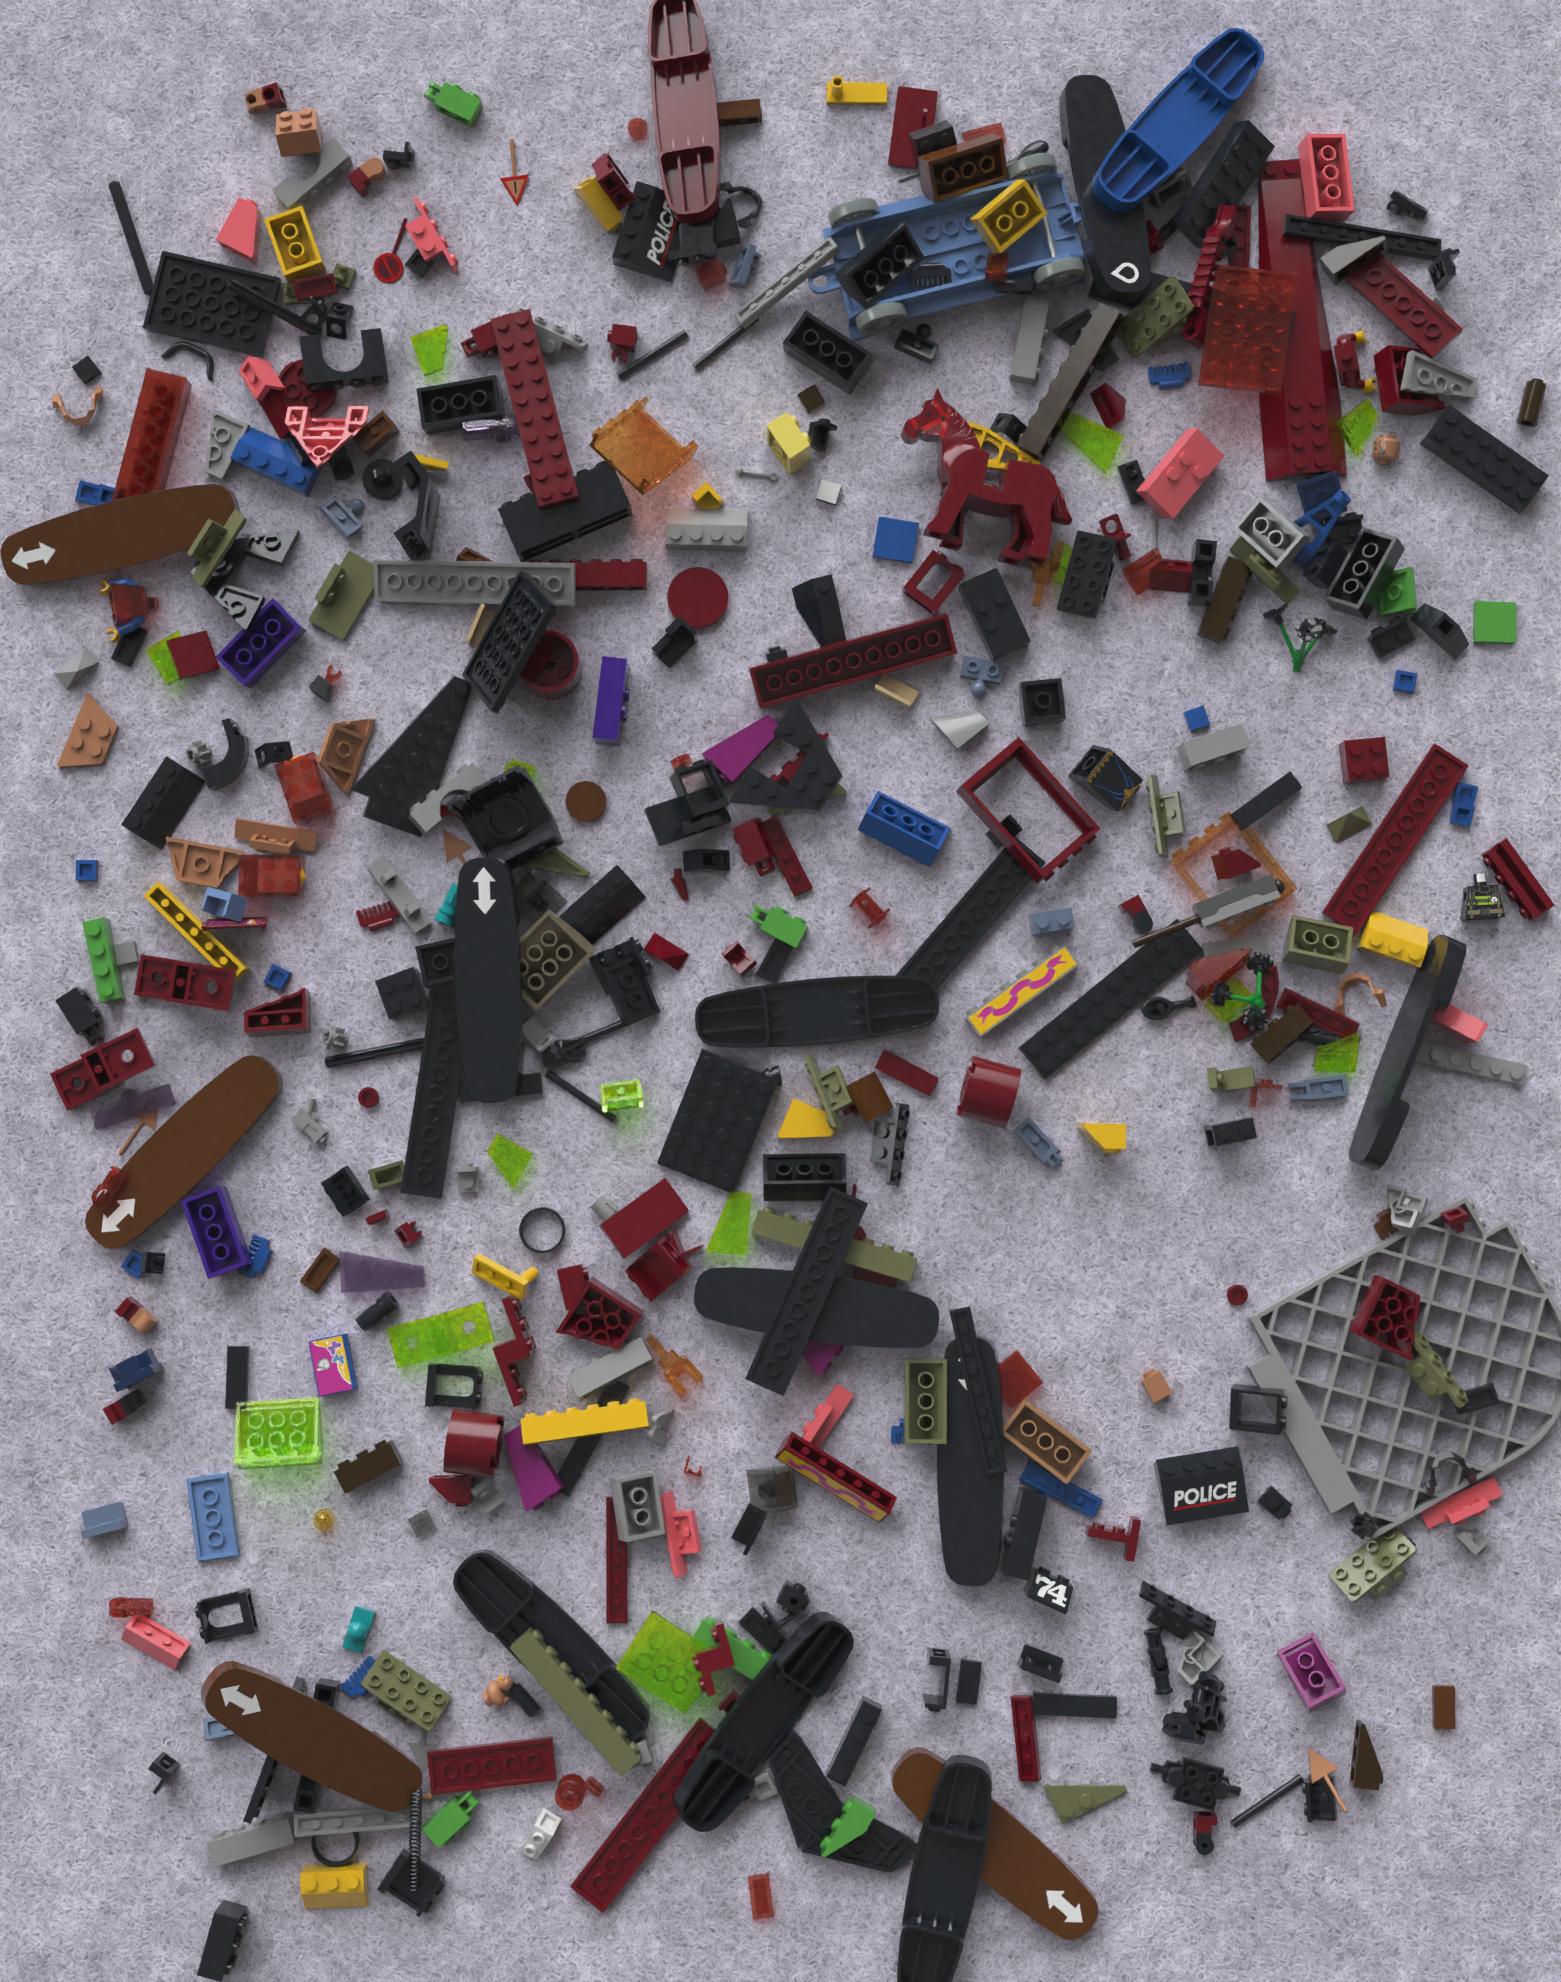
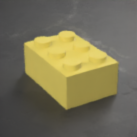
M786 411L766 425V438L769 447L788 474L791 475L810 462L811 446L809 443H811V440L805 432L802 433L800 431L797 419L793 415L790 417Z

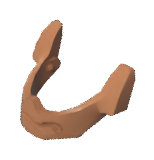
M101 386L95 388L94 393L91 394L92 409L88 410L87 415L84 417L73 418L69 415L60 395L53 396V408H59L63 418L73 425H84L93 417L97 401L103 399V391Z
M1360 973L1350 974L1344 977L1337 987L1338 1001L1333 1003L1336 1012L1346 1016L1344 995L1350 986H1358L1359 983L1366 984L1370 987L1373 997L1377 998L1381 1007L1387 1006L1383 989H1376L1370 978Z

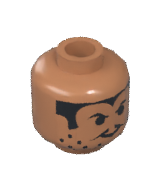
M1382 434L1380 438L1374 440L1372 457L1378 460L1379 465H1390L1392 461L1398 460L1401 443L1396 439L1397 436Z

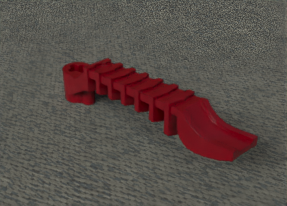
M1219 205L1215 223L1206 231V237L1203 239L1204 244L1203 248L1200 249L1201 255L1199 260H1197L1198 266L1196 271H1194V280L1190 284L1192 287L1188 297L1194 305V310L1187 315L1183 337L1196 349L1203 348L1209 341L1207 333L1208 311L1203 305L1210 302L1206 294L1213 291L1209 283L1216 279L1212 272L1219 269L1215 262L1221 261L1223 256L1220 253L1228 249L1221 240L1222 238L1230 239L1235 230L1237 219L1236 205Z

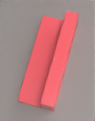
M138 1612L135 1613L125 1627L121 1638L126 1643L173 1670H176L180 1659L191 1643Z

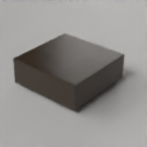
M815 384L797 394L807 413L825 403Z

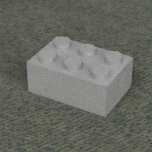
M1261 496L1233 527L1236 532L1276 568L1283 570L1311 539L1308 534L1269 499Z
M1238 724L1183 742L1177 748L1184 772L1190 770L1191 773L1202 770L1207 764H1210V767L1219 765L1228 757L1230 761L1240 758L1250 746L1243 725Z
M647 1469L610 1477L619 1540L629 1542L665 1534L656 1471Z

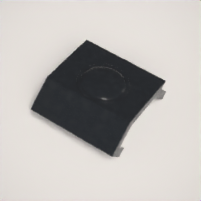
M410 450L394 463L410 490L420 484L417 512L413 520L393 534L411 559L413 557H420L425 552V548H428L432 554L440 495L430 476Z
M517 765L509 768L506 772L491 778L482 785L472 788V790L455 797L447 803L449 810L465 825L482 857L502 859L509 864L512 870L563 844L556 820L525 767L522 769Z

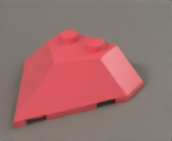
M348 406L346 418H311L308 407H288L285 423L318 469L367 424L369 407Z

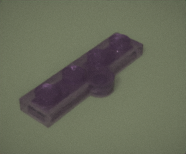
M516 417L462 422L463 441L485 440L495 437L497 442L505 443L511 437L520 436Z
M166 1084L139 1094L135 1090L126 1089L121 1095V1100L90 1110L95 1129L99 1131L175 1105L176 1102L171 1085Z

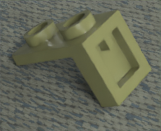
M1252 1066L1219 1071L1215 1067L1207 1068L1209 1089L1214 1093L1251 1088L1256 1085Z

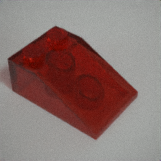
M1248 946L1206 956L1200 961L1195 960L1189 966L1186 985L1201 1001L1205 1000L1215 991L1212 988L1215 983H1218L1219 980L1226 982L1246 966L1247 958L1251 955L1252 948Z

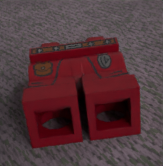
M609 153L599 156L592 163L597 182L609 196L618 211L635 201V196L627 185L629 184L627 178Z

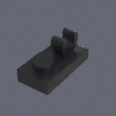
M1394 189L1390 196L1393 200L1387 205L1388 210L1391 205H1398L1396 215L1401 213L1403 205L1409 210L1408 215L1416 220L1419 218L1424 219L1429 211L1396 189Z
M1137 459L1118 466L1117 469L1131 505L1144 501L1136 492L1145 481Z

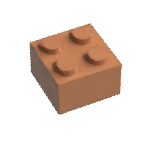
M306 108L298 112L284 111L276 114L275 135L281 157L322 152V129L317 109L311 110Z

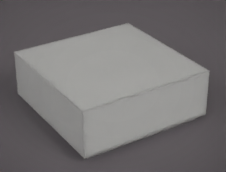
M135 941L113 945L117 965L139 962Z

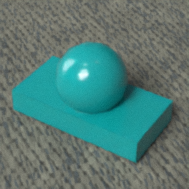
M355 1606L347 1628L343 1648L363 1653L376 1613L375 1611Z

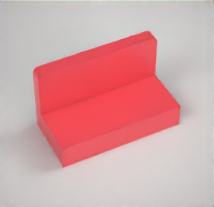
M247 357L239 373L256 400L262 401L270 389L281 391L284 389L282 382L267 359Z

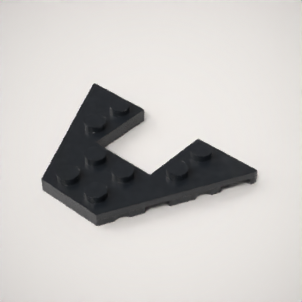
M294 529V532L260 533L248 535L246 538L235 539L221 564L213 573L211 580L203 588L246 633H249L265 602V597L232 586L231 584L246 556L283 567L300 536L298 529ZM196 561L195 565L193 566L190 572L192 576L197 570L201 561Z
M795 698L773 733L807 754L786 788L750 767L730 798L729 803L821 811L843 778L801 704Z

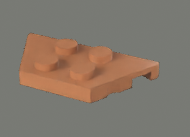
M87 694L58 761L57 766L60 768L103 765L117 734L119 726L90 694Z
M374 719L334 722L329 725L317 763L344 793H350L375 722Z
M166 836V843L169 846L171 861L175 868L176 880L219 888L245 856V852L241 850Z

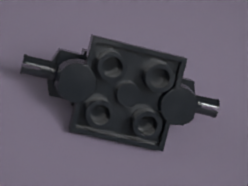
M1182 1757V1761L1178 1760L1177 1762L1166 1760L1163 1766L1151 1762L1149 1770L1160 1773L1162 1781L1174 1787L1173 1800L1214 1811L1217 1799H1226L1228 1793L1240 1795L1241 1787L1229 1784V1778L1224 1776L1225 1770L1222 1767L1187 1757Z

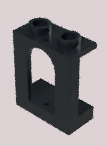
M442 1363L428 1364L425 1406L463 1407L475 1410L477 1405H481L482 1392H478L479 1384L483 1383V1372L480 1371V1366ZM438 1374L461 1375L472 1378L474 1380L473 1393L469 1396L438 1395Z
M250 1588L201 1599L197 1602V1606H195L196 1617L200 1618L201 1627L199 1628L200 1637L204 1639L205 1644H209L213 1640L239 1634H253L258 1630ZM239 1602L243 1622L223 1627H215L209 1622L208 1615L212 1608Z

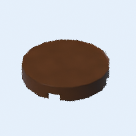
M582 781L573 785L569 789L565 800L567 810L571 816L582 822H590L599 818L603 814L607 803L605 793L601 787L589 781Z

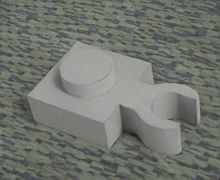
M769 1772L754 1778L755 1786L749 1793V1796L744 1799V1803L751 1802L756 1796L759 1801H762L778 1793V1787Z

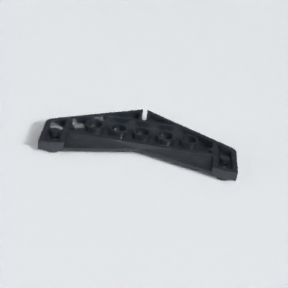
M793 1729L771 1754L769 1763L798 1849L812 1834L813 1837L801 1849V1852L822 1857L820 1845L825 1836L829 1837L833 1831L831 1826L836 1818L840 1819L843 1814L842 1807L844 1803L838 1798L802 1737ZM873 1818L865 1833L825 1858L891 1873L917 1847V1842L909 1835Z

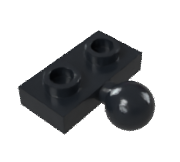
M922 323L917 326L916 334L902 328L895 342L894 349L931 364L939 344L928 340L932 329L928 324Z

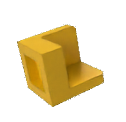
M707 482L691 495L692 499L701 509H718L723 505V500Z

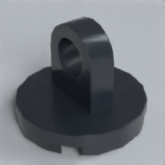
M379 459L369 463L364 469L362 476L363 486L373 498L390 500L400 492L403 486V477L394 462Z

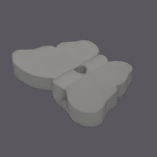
M672 1409L654 1415L648 1426V1438L663 1448L666 1446V1425L674 1414Z

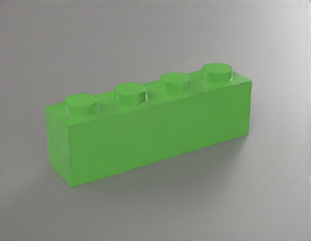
M98 918L82 922L100 1003L107 1004L126 999L119 965L116 962L109 919Z
M703 1617L690 1642L701 1649L717 1645L718 1642H713L710 1629H713L712 1623L718 1621L712 1617L708 1619ZM727 1627L725 1631L735 1663L731 1667L753 1680L773 1655L764 1649L759 1651L755 1648V1644L746 1638L744 1641L737 1637L738 1634L734 1630Z

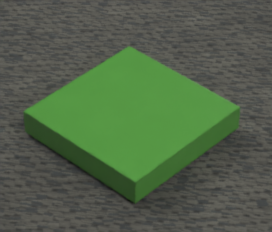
M1475 601L1473 643H1516V602Z

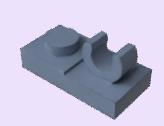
M748 244L741 247L729 285L733 287L745 285L750 278V269L758 268V265L753 262V257L760 259L762 256L755 252V245Z

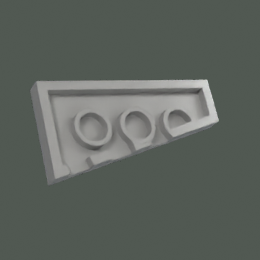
M1412 350L1407 353L1400 391L1469 400L1474 398L1477 378Z

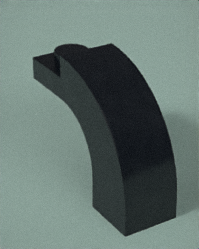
M231 718L222 720L228 739V752L225 758L216 765L202 769L208 789L212 791L234 782L243 772L248 761V738L244 735L238 736V734H241L240 727Z

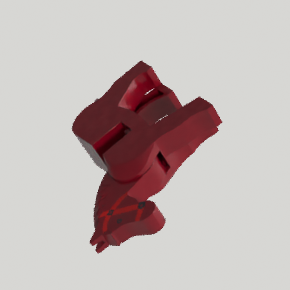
M936 389L932 399L924 402L921 413L907 420L900 433L903 442L909 445L915 444L918 440L936 442L938 444L937 475L943 497L936 508L934 519L928 523L923 535L940 539L939 547L959 551L963 546L965 508L983 515L1010 518L1011 538L1008 545L998 556V562L1018 566L1023 560L1042 565L1048 555L1053 530L1051 522L1064 526L1072 523V517L1068 511L1065 497L1058 487L1053 473L1048 468L1039 464L1009 459L1000 472L998 485H984L990 454L980 449L979 442L972 428L957 410L943 401L939 389Z

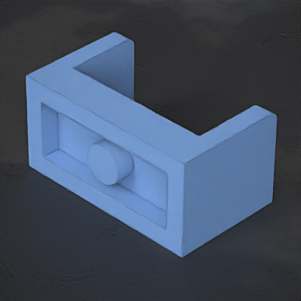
M207 887L201 911L241 922L248 898Z

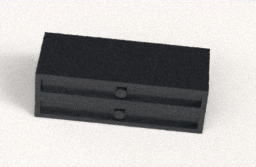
M601 461L595 465V468L590 470L583 469L576 473L577 475L574 476L580 499L539 509L536 494L526 493L520 497V500L505 502L501 505V508H498L520 562L529 560L633 515L631 505L612 461Z

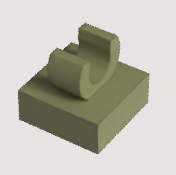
M336 263L333 271L336 286L350 290L357 272L356 269Z

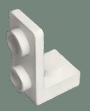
M543 1808L532 1830L520 1846L519 1851L537 1860L553 1837L561 1818Z

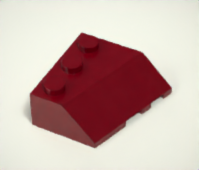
M1388 345L1373 355L1382 412L1414 416L1446 408L1444 402H1440L1437 395L1400 391L1407 353L1413 350L1423 355L1420 349Z
M1375 1275L1349 1331L1412 1361L1413 1354L1411 1352L1412 1344L1415 1341L1414 1329L1415 1322L1418 1319L1420 1295L1384 1277Z
M592 1277L556 1330V1333L574 1336V1338L585 1339L619 1350L644 1310Z

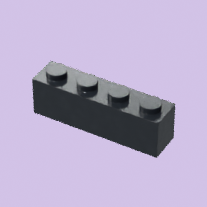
M862 1695L826 1770V1778L846 1787L882 1711L881 1704Z

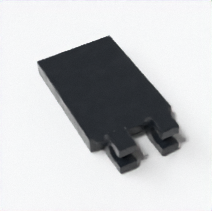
M627 942L613 946L619 959H614L610 948L597 953L600 964L603 965L600 972L623 1027H627L659 1013L660 1009L638 956H632Z

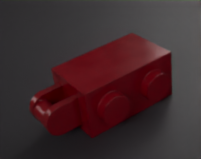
M491 321L470 330L472 337L461 342V346L468 358L481 353L482 358L486 356L491 358L498 354ZM476 343L477 347L472 349L470 345Z
M761 818L751 819L733 828V837L742 850L741 855L744 862L748 866L755 865L761 877L774 872L775 866L771 858L776 856V852Z

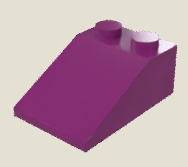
M1314 1633L1277 1651L1308 1713L1345 1695L1346 1687Z

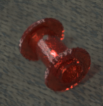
M870 887L862 890L849 904L850 908L856 905L872 922L868 926L869 929L874 925H878L890 911V908L883 911L867 894L871 890ZM865 900L868 904L863 905L862 901Z
M569 1773L564 1775L558 1782L555 1802L563 1810L572 1811L583 1803L586 1786L583 1778L578 1774Z

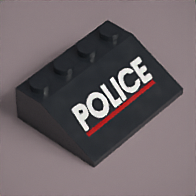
M637 181L633 191L636 200L628 206L612 255L613 265L671 283L677 263L669 260L668 252L680 250L679 225L682 222L676 220L672 215L664 190Z
M1238 1446L1155 1460L1154 1469L1166 1526L1249 1512L1244 1472Z

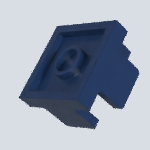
M1337 471L1327 474L1322 473L1307 478L1303 482L1296 483L1304 514L1332 498L1341 489ZM1347 507L1343 509L1342 513L1348 511ZM1324 509L1315 516V519L1318 521L1332 515Z
M152 1348L109 1368L115 1381L113 1386L116 1392L129 1388L164 1370L162 1363L158 1362Z

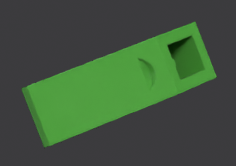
M854 1795L851 1800L847 1799L842 1807L843 1814L840 1819L836 1818L831 1826L833 1831L829 1837L825 1836L820 1845L822 1857L825 1858L865 1833L876 1815L873 1806Z

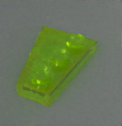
M1074 412L1070 413L1060 430L1105 474L1124 435Z
M730 1192L705 1252L747 1254L752 1193Z

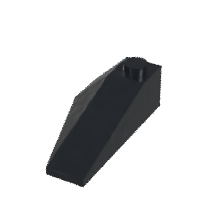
M832 574L810 579L792 588L796 608L815 636L820 647L846 640Z

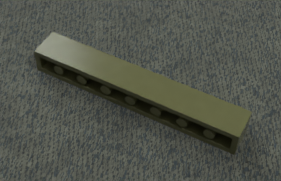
M765 1206L763 1210L758 1209L752 1234L803 1249L814 1224L813 1221L803 1219V1222L795 1220L794 1215L783 1213V1216L775 1214L776 1210ZM853 1237L843 1262L910 1282L917 1258L913 1257V1252L904 1249L900 1253L894 1251V1246L882 1243L881 1247L874 1245V1240L863 1237L861 1241Z
M530 1627L511 1644L510 1650L622 1777L640 1760L641 1749L634 1741L631 1743L627 1739V1733L620 1725L617 1727L614 1724L612 1715L606 1709L604 1711L601 1709L595 1695L592 1693L588 1694L584 1689L585 1684L578 1677L575 1679L570 1673L572 1670L569 1665L564 1661L561 1662L556 1657L558 1654L555 1649L550 1645L547 1646L542 1641L544 1639L542 1634Z

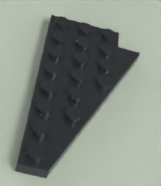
M453 676L351 788V791L369 797L362 817L414 836L422 837V833L409 819L410 809L416 803L422 804L427 800L425 797L432 790H438L472 687L466 680Z

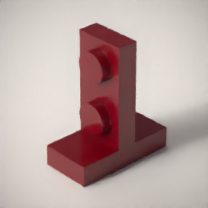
M1130 1516L1128 1532H1125V1528L1113 1526V1529H1107L1104 1524L1093 1522L1092 1526L1086 1525L1085 1533L1089 1537L1125 1543L1123 1557L1126 1561L1134 1562L1141 1519Z

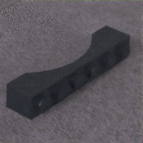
M320 1678L316 1683L313 1698L336 1710L341 1681ZM301 1774L294 1810L314 1814L319 1807L323 1785Z

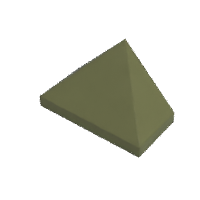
M1363 806L1326 826L1335 843L1372 823Z
M403 1160L367 1170L373 1190H379L402 1182L404 1172Z

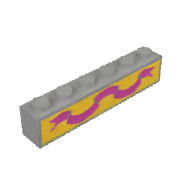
M1056 945L1048 951L1050 956L1046 959L1040 957L1032 963L1034 967L1028 972L1026 969L1022 970L1016 975V981L1012 984L1009 981L999 987L1001 992L995 996L991 993L983 999L984 1004L978 1008L975 1005L966 1012L968 1016L964 1019L978 1038L989 1032L1080 965L1066 945H1063L1061 948L1059 945Z

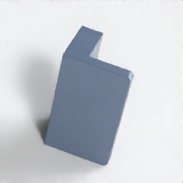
M122 1501L82 1512L85 1529L81 1530L82 1539L128 1526Z

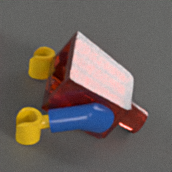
M127 578L113 580L109 584L105 580L99 582L101 587L106 586L105 589L99 590V592L104 596H109L113 625L117 627V630L110 628L106 631L108 635L115 634L113 638L109 639L113 643L120 640V635L124 636L144 624L149 616V610L159 609L158 597H147L145 587L139 586Z

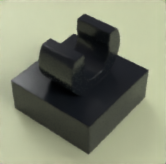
M143 1251L140 1272L163 1274L165 1253Z

